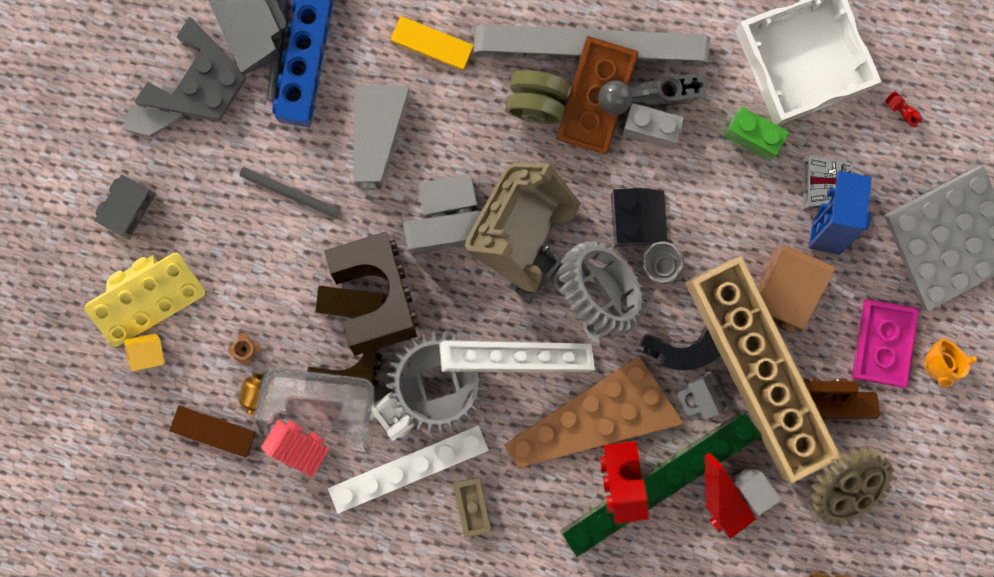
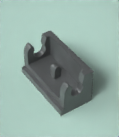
M546 245L541 247L532 264L538 266L543 272V278L537 291H525L513 283L509 285L510 289L528 303L533 300L562 264L561 260L563 258L551 252L550 248Z

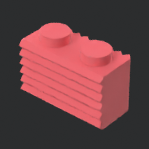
M277 420L261 448L270 457L313 477L330 450L323 443L325 438L313 431L309 435L302 432L303 427L292 420H289L287 423Z

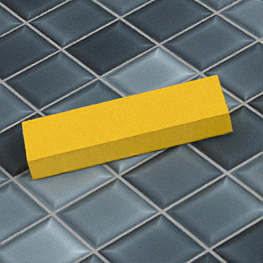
M400 16L390 39L394 44L461 71L465 70L474 45L402 16Z

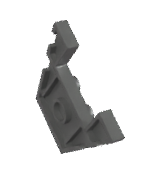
M189 17L178 33L177 38L184 44L199 51L197 57L173 94L147 81L136 98L135 103L144 108H158L160 111H173L190 117L220 122L247 78L246 75H242L239 67L209 35Z

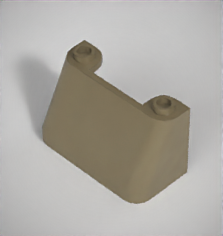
M513 163L500 176L466 239L465 247L475 258L522 290L536 292L543 278L541 269L538 266L532 265L552 225L570 222L581 203L550 164Z

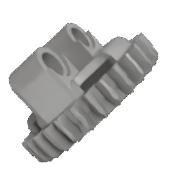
M586 241L576 245L565 254V258L561 260L563 266L554 275L553 284L558 292L566 294L565 300L571 305L570 309L574 310L578 315L577 318H581L584 321L583 327L589 337L600 339L609 333L612 337L627 334L642 321V317L645 315L643 309L646 307V303L643 300L646 298V295L641 293L644 286L639 285L638 280L640 277L634 275V268H630L627 265L628 260H623L620 252L615 254L613 247L606 248L605 243L598 244L596 241L591 243ZM594 256V260L603 264L607 263L608 265L602 270L590 265L586 260ZM590 279L594 280L609 302L602 308L591 299L584 287V284ZM628 294L627 308H630V311L623 315L621 311V297Z
M433 331L432 339L430 340L423 333L421 334L422 342L419 343L413 337L411 338L413 347L410 348L405 344L402 345L406 352L404 355L395 353L396 357L400 360L399 363L390 362V365L396 370L395 373H387V376L394 378V383H389L386 387L394 388L395 392L390 394L388 398H397L398 402L392 406L393 409L402 407L403 410L399 417L402 418L408 414L410 418L407 424L411 425L416 420L418 422L417 430H421L425 424L428 425V433H431L434 426H437L439 434H442L444 426L447 425L448 429L452 432L454 431L453 423L457 422L462 428L464 427L463 417L472 421L473 418L469 412L471 410L475 412L480 411L475 404L476 402H485V399L479 396L480 392H488L487 388L481 386V382L488 381V377L481 376L480 372L451 371L456 393L428 401L420 372L442 366L440 343L450 340H448L447 332H444L442 338L438 339L436 332ZM454 335L451 341H458V335ZM413 355V362L409 366L407 373L404 376H400L401 371L404 372L410 361L409 357ZM474 389L468 402L465 404L466 407L463 409V403L466 401L469 392ZM410 408H418L420 411L429 414L432 419H427V416L420 414L416 410L412 411Z

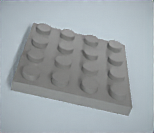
M978 165L884 215L924 310L930 311L994 277V190L984 166Z

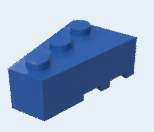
M838 171L836 175V188L830 187L827 196H831L828 204H821L812 222L809 249L840 255L847 247L851 246L856 238L858 239L865 230H868L871 223V213H868L872 177Z

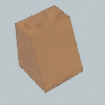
M786 245L772 252L757 289L773 321L780 323L779 328L790 333H794L795 330L805 329L836 269L835 266Z

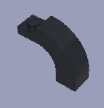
M706 325L699 339L689 347H673L647 335L642 336L638 345L644 348L642 353L655 359L659 355L662 356L658 367L673 371L697 369L710 364L721 356Z

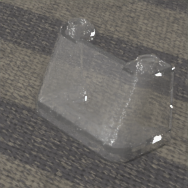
M280 368L272 369L263 377L254 420L263 442L267 439L277 420L285 423L292 420L303 426L347 431L346 444L348 448L356 453L371 455L374 425V387L372 383L363 378Z

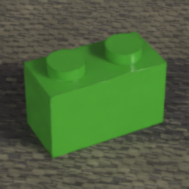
M741 106L735 113L723 136L771 161L777 156L789 131Z

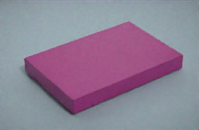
M868 299L863 301L852 379L900 388L908 387L919 308Z

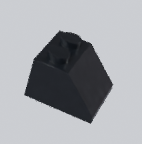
M646 188L613 189L611 193L614 247L652 245L657 242H668L664 191Z

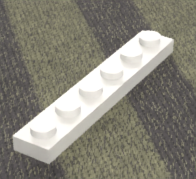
M443 341L440 343L442 371L590 373L595 370L591 344Z
M478 425L329 487L328 491L337 513H341L487 452L489 449Z

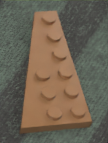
M637 356L505 443L504 446L520 468L682 425L684 422L640 356Z

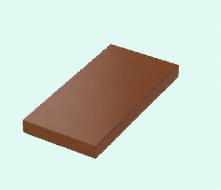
M590 36L586 37L556 140L607 155L619 115L606 113L599 104L598 95L603 85L609 81L618 80L629 85L639 51Z

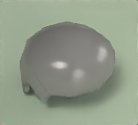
M665 241L653 243L644 252L643 268L646 275L652 281L660 284L672 283L683 272L684 258L674 244Z

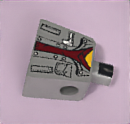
M809 155L803 160V210L820 208L822 203L828 204L831 196H827L830 187L836 188V175L838 171L853 173L852 163Z

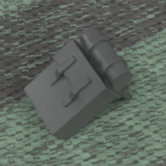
M713 369L697 376L694 381L688 384V388L678 392L677 397L687 416L701 412L703 419L707 420L731 407V402L728 398L729 394L725 391L721 382L722 379L718 376L716 370ZM689 393H692L698 407L693 408L686 403V396Z

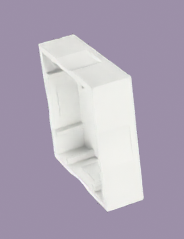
M801 0L791 6L776 8L744 20L735 30L772 122L777 126L870 91L881 83L868 48L858 34L855 17L847 0Z

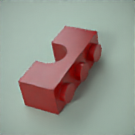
M636 441L603 445L605 456L600 457L602 473H607V476L602 477L605 493L610 492L609 496H605L608 513L614 514L615 524L649 520L644 481L641 479Z

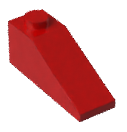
M708 453L705 456L706 509L712 516L709 522L718 533L723 531L731 539L754 522L756 518L724 467Z

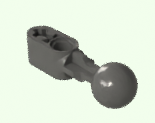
M700 74L670 76L662 80L643 82L640 87L630 88L622 81L613 80L607 82L600 89L598 101L606 113L620 115L625 113L632 103H643L645 106H670L691 103L706 93L708 85L706 79ZM688 85H689V88H694V89H685V90L682 92V89H684V88L687 87ZM662 86L670 90V97L664 95Z

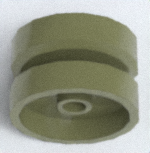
M531 70L515 71L512 73L510 89L515 94L508 96L505 112L515 118L535 123H562L565 106L560 102L567 99L570 83L561 77L549 73Z

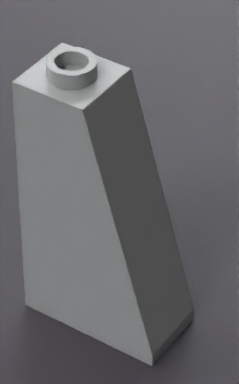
M354 86V183L356 186H360L362 190H376V186H383L410 98L408 86Z
M481 211L403 222L409 252L411 255L465 245L466 239Z

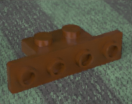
M809 378L803 381L822 419H878L880 417L877 393L859 392L857 381H848L844 378L832 381Z

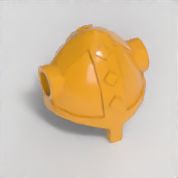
M942 337L929 350L924 366L929 376L938 380L939 386L949 387L954 384L955 380H960L968 374L971 365L977 361V358L975 356L968 358L957 345L949 339Z

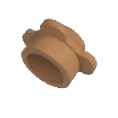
M242 333L238 336V340L229 346L228 353L239 359L242 365H249L251 358L260 352L261 346L259 343L251 341L248 334ZM243 347L247 348L246 352L242 351Z

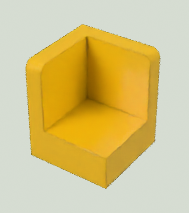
M156 333L123 340L128 366L131 371L164 364L161 341Z

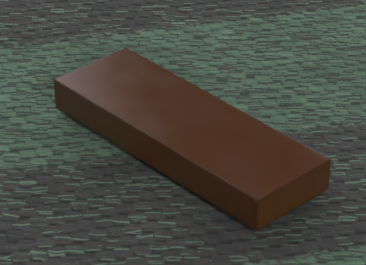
M178 405L169 430L170 432L245 458L248 457L257 432Z

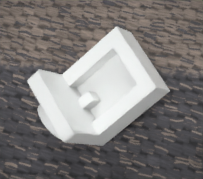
M390 392L369 408L387 431L390 439L394 441L407 435L414 426V423L411 425L407 424L410 418L408 414L402 418L399 417L403 409L402 407L393 409L392 406L398 400L397 398H388L392 394Z

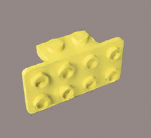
M172 253L159 262L152 255L148 258L142 257L136 260L132 267L124 272L117 271L112 274L106 282V292L86 303L84 310L110 345L118 347L124 343V339L139 335L204 297L205 289L179 253Z

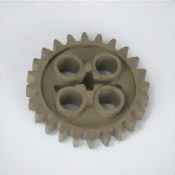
M862 446L858 452L852 448L848 456L842 452L840 460L837 461L833 458L831 460L832 466H824L823 470L825 473L816 476L819 482L811 485L815 491L809 494L812 498L809 503L817 516L824 523L829 522L832 526L836 522L842 526L846 520L852 524L854 517H858L861 520L864 512L872 513L871 507L873 505L880 506L878 500L886 498L887 495L884 491L892 488L889 482L894 480V477L891 475L894 472V469L891 467L892 463L880 450L876 451L873 447L867 450Z

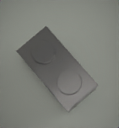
M121 174L119 179H115L111 184L110 194L106 201L98 206L94 221L130 240L156 193Z

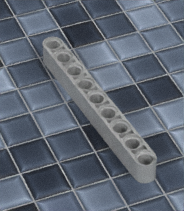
M507 25L475 26L474 55L480 57L579 61L586 37L590 36L639 51L635 64L697 67L709 64L710 37L703 34Z

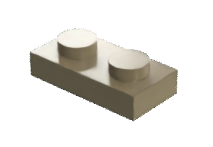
M480 477L453 483L464 537L491 532Z

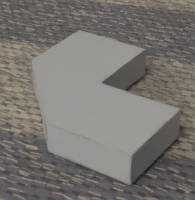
M163 85L162 90L173 94L176 88ZM130 104L123 130L152 138L166 127L183 120L185 114L173 111H160L158 108L152 110Z

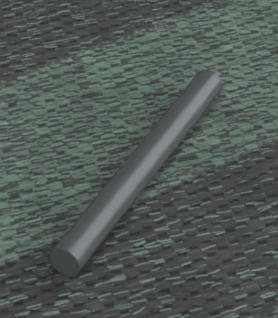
M277 0L286 20L288 0ZM285 29L283 31H280L282 34L281 37L273 40L274 45L279 51L281 57L283 53ZM282 58L271 62L267 101L274 102L275 98L278 99L279 88L277 87L279 73H281Z
M243 167L240 171L239 176L335 219L339 216L341 211L339 208L246 167Z

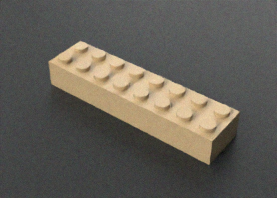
M742 256L733 258L685 282L782 480L793 483L832 463L831 460L833 458L836 460L840 459L841 456Z

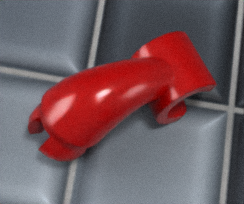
M892 92L885 99V103L888 104L892 111L898 110L910 127H918L917 124L923 122L920 112L906 104V100L898 92Z

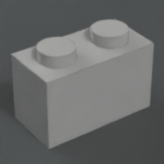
M632 103L628 110L622 135L673 149L677 144L684 117Z
M471 173L418 183L425 219L446 216L452 213L473 212L472 209H478Z
M743 468L732 476L734 485L753 514L760 516L781 501V498L761 471Z

